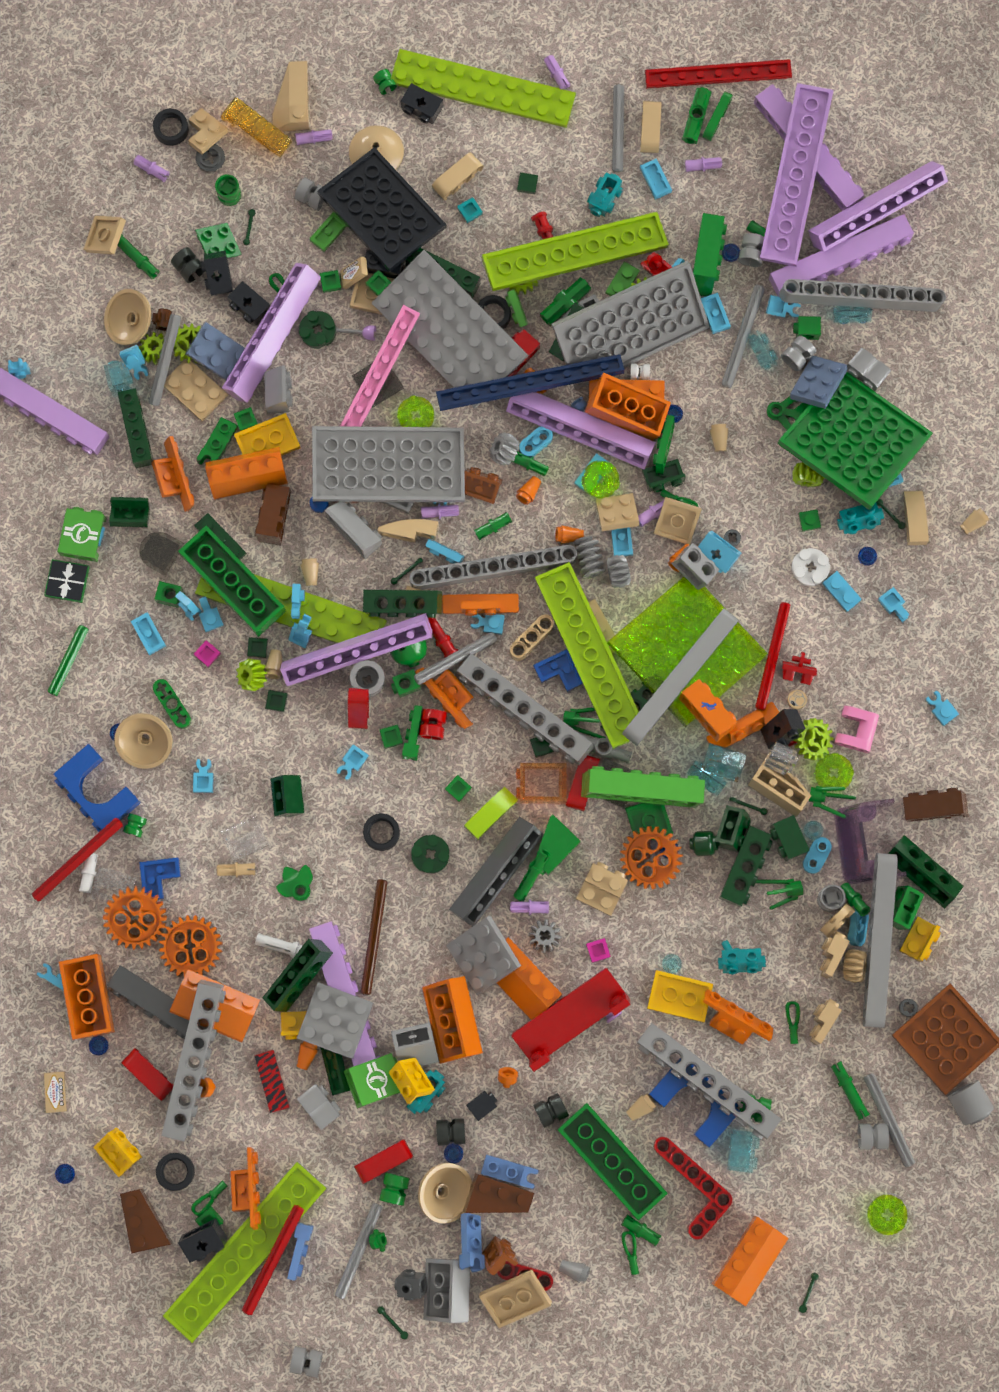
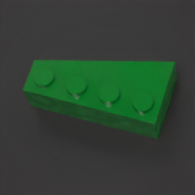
M707 213L702 215L693 275L700 296L712 295L714 282L719 281L720 270H717V266H721L723 256L719 252L720 250L723 251L725 240L722 239V235H726L727 224H724L725 216Z

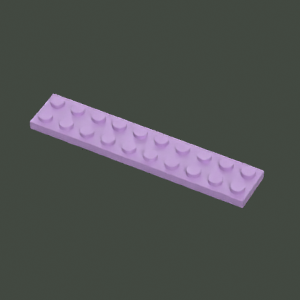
M797 83L760 259L763 261L797 266L834 90Z

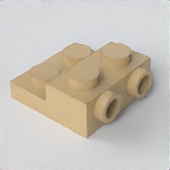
M598 862L597 865L593 863L576 900L611 916L628 880L625 879V874L617 870L613 873L607 870L608 866L601 862Z
M836 931L831 937L826 938L821 947L824 950L822 955L828 958L824 959L819 970L822 971L821 976L826 979L833 976L850 942L840 932Z
M832 999L826 1000L824 1004H819L813 1013L815 1015L814 1021L819 1023L817 1026H814L809 1034L812 1037L810 1041L815 1045L823 1042L842 1011L838 1008L839 1004Z

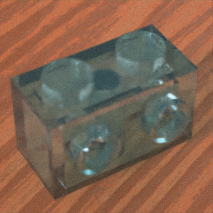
M116 360L109 362L108 365H103L108 387L114 397H118L117 392L131 389L130 384L133 383V378L128 366L125 367L122 361Z
M709 743L701 771L737 783L744 767L746 754Z
M731 1130L727 1170L753 1173V1169L757 1168L758 1158L754 1156L755 1149H759L760 1139L752 1134V1132Z

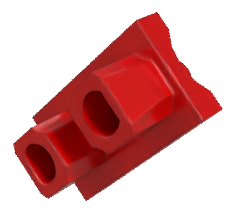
M655 252L648 255L646 261L640 263L641 267L652 276L672 268L670 264Z
M801 652L800 657L792 656L791 661L798 662V664L787 661L782 662L784 680L793 681L795 672L802 673L800 683L810 685L813 677L817 675V668L803 665V663L811 664V659L805 658V652Z

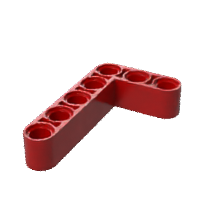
M658 1137L653 1144L656 1153L709 1199L707 1204L687 1227L690 1237L697 1240L702 1239L731 1206L732 1196L669 1138ZM660 1140H665L668 1143L666 1151L662 1152L658 1149L657 1144ZM676 1153L681 1154L683 1157L680 1165L673 1163L672 1158ZM690 1167H695L698 1170V1175L695 1178H690L687 1174ZM707 1180L713 1184V1188L709 1192L704 1191L702 1187L703 1183ZM721 1194H725L728 1197V1202L725 1205L718 1203V1196ZM708 1209H712L715 1212L714 1219L710 1221L706 1220L704 1216ZM696 1224L702 1227V1232L698 1236H694L691 1231L692 1227Z

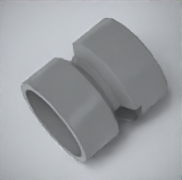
M305 177L298 185L294 198L304 204L308 202L309 207L319 211L323 206L321 204L324 200L318 195L317 191L323 186L319 184L315 186L314 181Z
M747 233L743 236L741 245L743 249L740 250L738 258L741 264L751 267H760L763 260L760 259L764 236L754 233Z
M800 335L791 343L792 347H788L781 354L782 360L794 371H799L806 364V360H809L816 353L814 345Z
M838 885L825 886L817 896L819 907L827 912L839 909L845 902L844 890Z
M887 1123L875 1124L874 1127L870 1124H858L857 1131L858 1134H861V1139H858L859 1150H871L873 1146L876 1149L889 1148Z
M295 1346L289 1372L299 1375L305 1372L306 1376L318 1378L323 1352L317 1350L307 1352L306 1348ZM306 1359L311 1360L310 1366H305Z

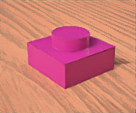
M207 640L194 653V656L208 668L221 655Z
M605 938L586 944L592 963L611 957Z

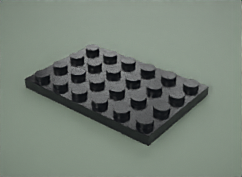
M375 147L317 191L324 202L389 272L447 228V224Z

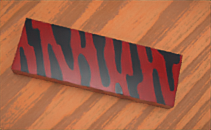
M274 1050L254 1055L270 1113L289 1108Z

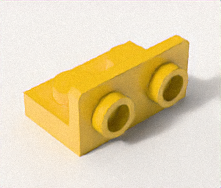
M917 916L899 951L919 962H922L924 959L927 960L932 952L930 949L933 942L936 943L940 937V926H935Z
M307 1011L281 1012L280 1035L285 1036V1040L297 1039Z
M416 1057L398 1061L389 1071L391 1078L407 1104H411L417 1097L430 1095L435 1090Z
M118 1128L108 1132L93 1147L118 1177L122 1176L135 1162L142 1158L138 1149L128 1141L125 1134Z

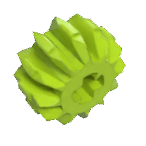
M153 332L152 337L146 334V340H140L142 345L139 346V349L144 358H146L147 363L153 361L156 365L157 359L160 358L164 336L161 333L156 336V333Z
M803 462L797 463L792 472L793 481L797 485L816 487L823 483L824 477Z
M247 659L240 662L239 668L236 669L238 672L236 678L239 679L238 685H241L242 689L248 691H256L264 687V682L267 681L265 678L267 672L264 671L266 665L261 664V660Z

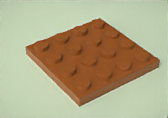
M951 983L891 1035L944 1095H947L999 1048V1037Z

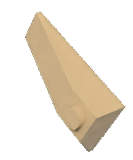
M307 61L288 63L272 114L273 132L310 130Z

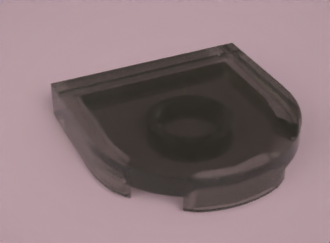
M154 532L146 536L141 542L139 549L140 557L146 566L166 577L179 556L178 550L185 544L164 532Z

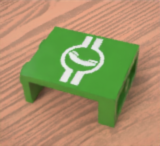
M79 507L67 508L57 551L59 555L98 562L99 554L97 549L103 522H106L104 514L97 510L86 512Z
M392 1053L344 1071L357 1109L400 1093L389 1074V1071L397 1063V1059L393 1057Z

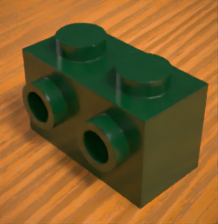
M280 775L270 778L274 817H292L304 814L301 776Z
M726 805L715 839L720 848L739 852L745 839V831L751 823V818L745 809Z
M794 815L770 826L771 830H769V833L772 835L771 838L773 841L776 840L779 846L777 848L778 854L781 858H784L785 862L810 851Z

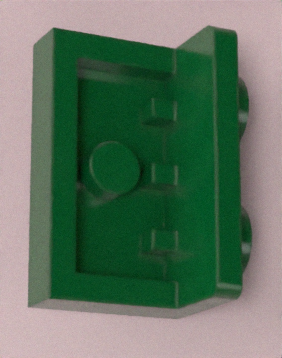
M678 459L666 462L663 474L656 473V465L642 469L648 492L654 491V493L665 490V487L671 485L672 487H678L685 482L686 476L682 472Z
M110 498V527L148 528L150 515L148 498Z

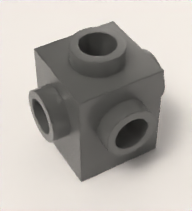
M413 1269L404 1270L395 1279L394 1288L397 1290V1297H402L404 1300L409 1301L421 1299L426 1293V1273L415 1272Z

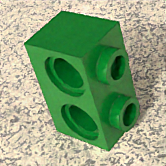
M910 886L897 887L893 927L898 930H910L924 897L923 893Z

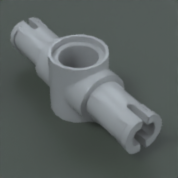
M581 734L593 744L591 752L596 753L599 757L610 759L613 757L629 763L632 752L619 747L612 749L607 738H592ZM604 743L609 749L606 752H601L598 746Z

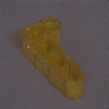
M237 97L232 99L221 115V119L224 122L225 120L232 124V127L236 124L279 157L283 156L292 143L287 135Z

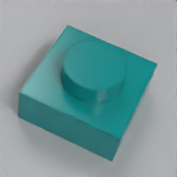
M473 197L457 206L458 211L467 224L483 214V211Z

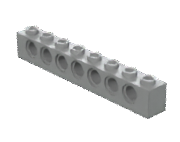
M472 653L457 670L460 676L458 679L465 685L471 684L475 687L473 690L477 694L487 696L489 698L488 701L496 708L500 706L509 718L513 719L515 717L519 720V725L525 730L531 729L535 732L534 736L542 742L546 740L550 743L549 747L556 753L562 752L565 755L564 758L569 763L580 765L593 749V744ZM481 673L484 675L483 678L479 681L474 680V676ZM491 685L499 686L497 691H489ZM506 696L514 697L510 703H505L504 698ZM522 707H527L529 709V711L526 714L519 713V710ZM537 718L544 720L540 726L535 725L534 721ZM556 729L559 731L556 737L549 736L551 730ZM567 741H573L575 743L574 746L569 749L565 748L564 744Z
M200 980L198 983L161 1136L185 1142L187 1136L192 1134L194 1125L190 1123L192 1117H196L198 1106L195 1105L196 1098L201 1097L203 1087L200 1086L201 1079H205L207 1068L204 1067L205 1061L210 1059L212 1049L209 1048L210 1041H214L217 1031L213 1028L215 1022H219L221 1011L218 1010L219 1004L224 1002L226 992L223 991L224 985L206 980ZM204 1000H211L213 1007L207 1008L204 1005ZM199 1019H206L209 1026H201ZM195 1038H201V1039H203L204 1045H203V1046H198V1045H196L194 1039H195ZM190 1057H197L200 1063L198 1065L192 1064ZM192 1076L195 1083H187L185 1077ZM181 1095H187L190 1098V1102H183ZM177 1114H182V1115H184L185 1118H186V1121H184V1122L178 1121L177 1118H176V1115H177Z
M653 1023L649 1025L638 1040L639 1050L646 1055L651 1053L656 1057L655 1062L662 1067L667 1065L672 1069L671 1073L678 1079H681V1077L688 1081L687 1085L694 1091L698 1089L704 1093L703 1097L711 1103L717 1102L721 1105L719 1109L728 1116L731 1113L737 1117L735 1121L741 1126L752 1128V1134L760 1140L763 1137L767 1140L781 1121L780 1117ZM658 1041L663 1042L665 1049L662 1052H657L653 1047L654 1043ZM671 1054H679L681 1061L678 1064H673L669 1058ZM689 1065L695 1066L697 1074L689 1076L686 1073V1067ZM703 1078H711L713 1086L710 1088L704 1087L702 1085ZM721 1089H726L729 1092L730 1096L727 1100L719 1098L718 1092ZM742 1101L746 1105L745 1111H736L735 1103ZM752 1114H760L762 1122L754 1124L751 1121Z

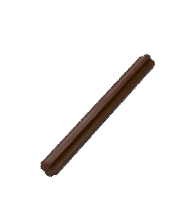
M378 879L376 884L360 991L363 995H371L388 883L387 880Z

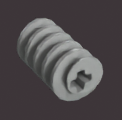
M592 536L582 537L574 541L575 545H578L576 551L579 552L578 559L581 560L579 566L583 567L581 573L585 574L582 577L584 579L596 577L605 572V569L599 568L604 563L597 561V559L602 557V554H596L600 547H594L599 541L593 540Z

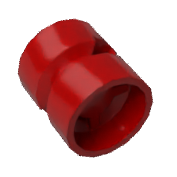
M423 709L421 716L423 724L420 725L419 737L431 739L432 736V740H443L445 729L442 725L446 723L447 712L436 709ZM429 721L437 722V725L429 724Z

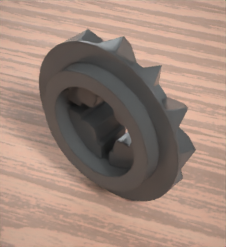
M216 144L204 154H200L198 151L196 153V163L200 169L206 172H216L217 169L222 168L225 162L224 151ZM208 152L212 155V157L215 156V158H213V164H211L209 160H205L208 158Z

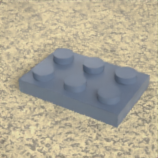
M204 322L185 354L226 381L245 348L207 322Z
M812 356L791 391L790 399L826 409L848 370L847 365Z

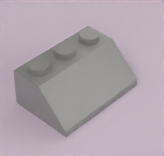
M338 502L324 510L327 520L365 560L382 545V536L375 529L372 531L368 527L369 523L363 516L359 518L356 515V509L349 502L347 504L345 502Z
M426 1258V1293L424 1294L423 1320L447 1323L469 1322L470 1267L461 1270L459 1259Z

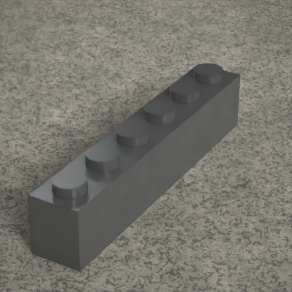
M519 816L449 910L470 926L476 925L544 834L533 824Z
M120 965L107 984L111 988L110 992L119 998L121 995L128 998L126 1001L128 1004L135 1008L139 1005L144 1009V1014L150 1018L156 1016L160 1019L159 1023L168 1029L170 1026L177 1030L175 1034L185 1039L189 1020L169 1012L174 999ZM195 1038V1039H194L196 1045H198V1046H203V1045H204L203 1039H201V1038Z

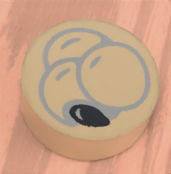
M801 690L792 691L787 698L788 705L792 709H802L807 702L806 694Z

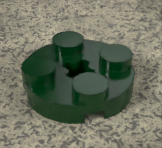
M313 310L308 312L299 325V335L303 342L314 349L330 345L337 334L334 320L328 313ZM320 326L322 332L315 334L314 327Z
M425 835L419 838L411 849L412 862L419 871L430 874L438 873L447 866L450 858L449 847L442 838L436 835ZM428 849L430 851L435 850L434 859L425 857Z

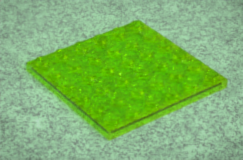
M682 577L613 636L607 644L643 683L655 693L725 608L705 586L697 590L685 577ZM737 622L682 691L700 679L710 687L711 693L715 697L720 698L761 662L768 653ZM680 693L668 709L686 728L696 718L679 700Z

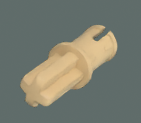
M235 862V864H218L217 875L236 877L238 875H255V870H247L255 869V863L238 864V862Z

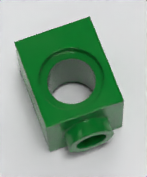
M798 316L796 323H793V334H796V338L800 335L808 340H819L821 336V317Z
M159 581L154 598L155 601L179 608V600L176 597L167 599L166 595L170 591L176 592V595L180 591L185 594L182 586Z
M414 669L392 677L394 683H391L394 695L398 693L401 698L421 690V686L414 679ZM403 680L410 682V686L406 689L400 687V683Z

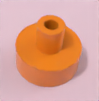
M511 1067L499 1069L498 1081L503 1084L504 1088H510L511 1085L517 1082V1070Z
M208 1077L201 1079L200 1086L203 1087L201 1098L210 1097L216 1088L212 1079Z

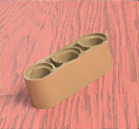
M643 101L640 152L659 153L661 102Z
M470 152L438 177L432 184V188L445 201L450 194L453 195L457 192L462 184L468 183L474 178V174L478 171L481 172L484 166Z
M546 614L541 615L510 646L511 658L515 661L525 659L552 632L554 627L553 618ZM548 621L551 626L544 629L540 626V623ZM529 634H534L537 640L529 642L526 637ZM520 647L524 652L522 655H515L513 650Z

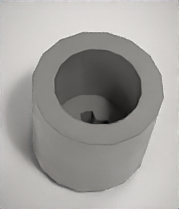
M369 660L357 663L350 673L351 687L369 689V698L379 694L385 682L384 672L380 665ZM370 676L373 683L365 686L362 679L363 677L367 678Z
M974 1080L947 1096L963 1125H973L991 1114L990 1112L994 1110V1106L979 1080Z

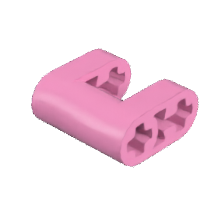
M844 706L841 716L859 721L856 737L837 733L834 743L857 751L870 753L879 715L859 708Z

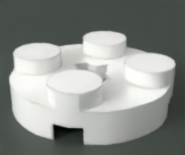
M814 548L802 549L792 561V573L800 584L816 586L822 583L829 574V558L820 550ZM811 562L816 567V570L808 572V568L805 565H809Z

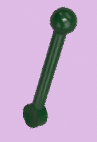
M254 209L248 211L250 217L246 238L243 240V244L246 246L250 244L249 236L253 216L256 214Z
M879 499L876 502L877 506H881L884 509V511L898 524L899 529H904L906 527L905 523L900 522L895 517V515L883 504L882 499Z
M417 559L396 578H392L391 584L396 585L399 579L423 562V559Z
M734 797L729 799V801L756 810L762 815L768 813L766 808L761 809Z
M815 1272L811 1274L812 1280L810 1282L803 1304L799 1307V1311L801 1313H805L807 1311L806 1305L813 1289L815 1280H818L819 1275Z
M379 1306L377 1312L382 1314L401 1334L402 1339H407L408 1333L403 1331L391 1319L383 1306Z

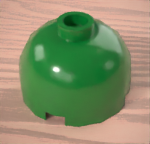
M426 640L391 651L390 655L400 665H408L410 668L420 664L419 661L427 653Z

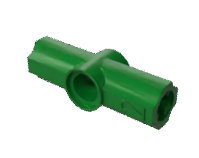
M696 88L682 140L685 143L697 144L712 93L708 88ZM693 114H699L701 117L695 118Z
M580 277L568 289L560 291L553 299V302L540 313V317L545 323L551 327V324L566 314L574 303H578L589 293L591 287L588 282Z

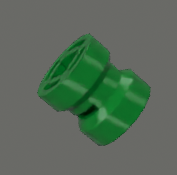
M389 69L380 70L373 76L375 84L379 85L378 89L382 95L387 94L385 91L387 87H390L391 91L397 88L396 82L391 79Z
M129 813L127 818L128 825L124 826L123 832L141 838L143 833L141 829L146 825L147 819Z

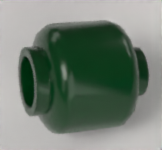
M713 831L695 832L693 838L689 840L690 849L697 856L714 855L719 849V845L715 842L717 835Z

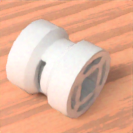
M631 363L630 380H649L650 364L638 366Z

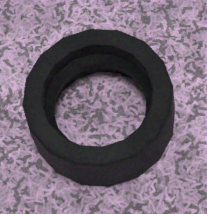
M164 109L155 116L153 121L155 136L164 145H178L188 136L189 127L187 119L177 109ZM165 119H178L182 126L180 132L175 136L163 135L160 126Z
M489 295L481 299L478 305L482 309L489 304H498L502 307L504 318L497 324L502 329L506 328L511 318V309L507 301L497 295Z
M379 813L367 819L364 824L363 835L369 847L378 851L390 850L398 842L400 829L393 817L388 814ZM378 821H386L393 829L391 839L383 844L373 841L370 835L372 825Z
M170 1153L163 1156L156 1167V1178L159 1184L170 1191H179L188 1187L195 1175V1167L192 1160L182 1153ZM172 1160L182 1161L187 1168L186 1178L178 1184L168 1182L164 1176L165 1165Z

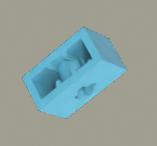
M713 531L708 532L698 546L702 553L715 563L720 573H727L742 554ZM716 550H720V556L718 557L715 556Z

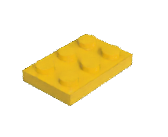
M286 413L234 434L242 455L280 447L281 455L283 456L301 448Z
M656 970L647 1009L705 1023L708 1005L703 1002L704 994L707 989L712 991L713 984Z

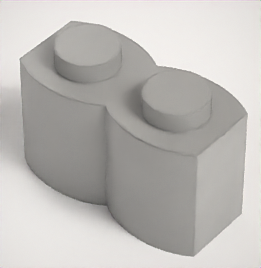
M861 348L847 365V372L860 379L863 384L874 391L891 372L884 363L877 360L864 348Z
M315 1084L298 1097L297 1100L320 1130H322L340 1116L338 1111L341 1109L334 1100L332 1102L329 1101L326 1097L329 1093L322 1084L320 1086Z

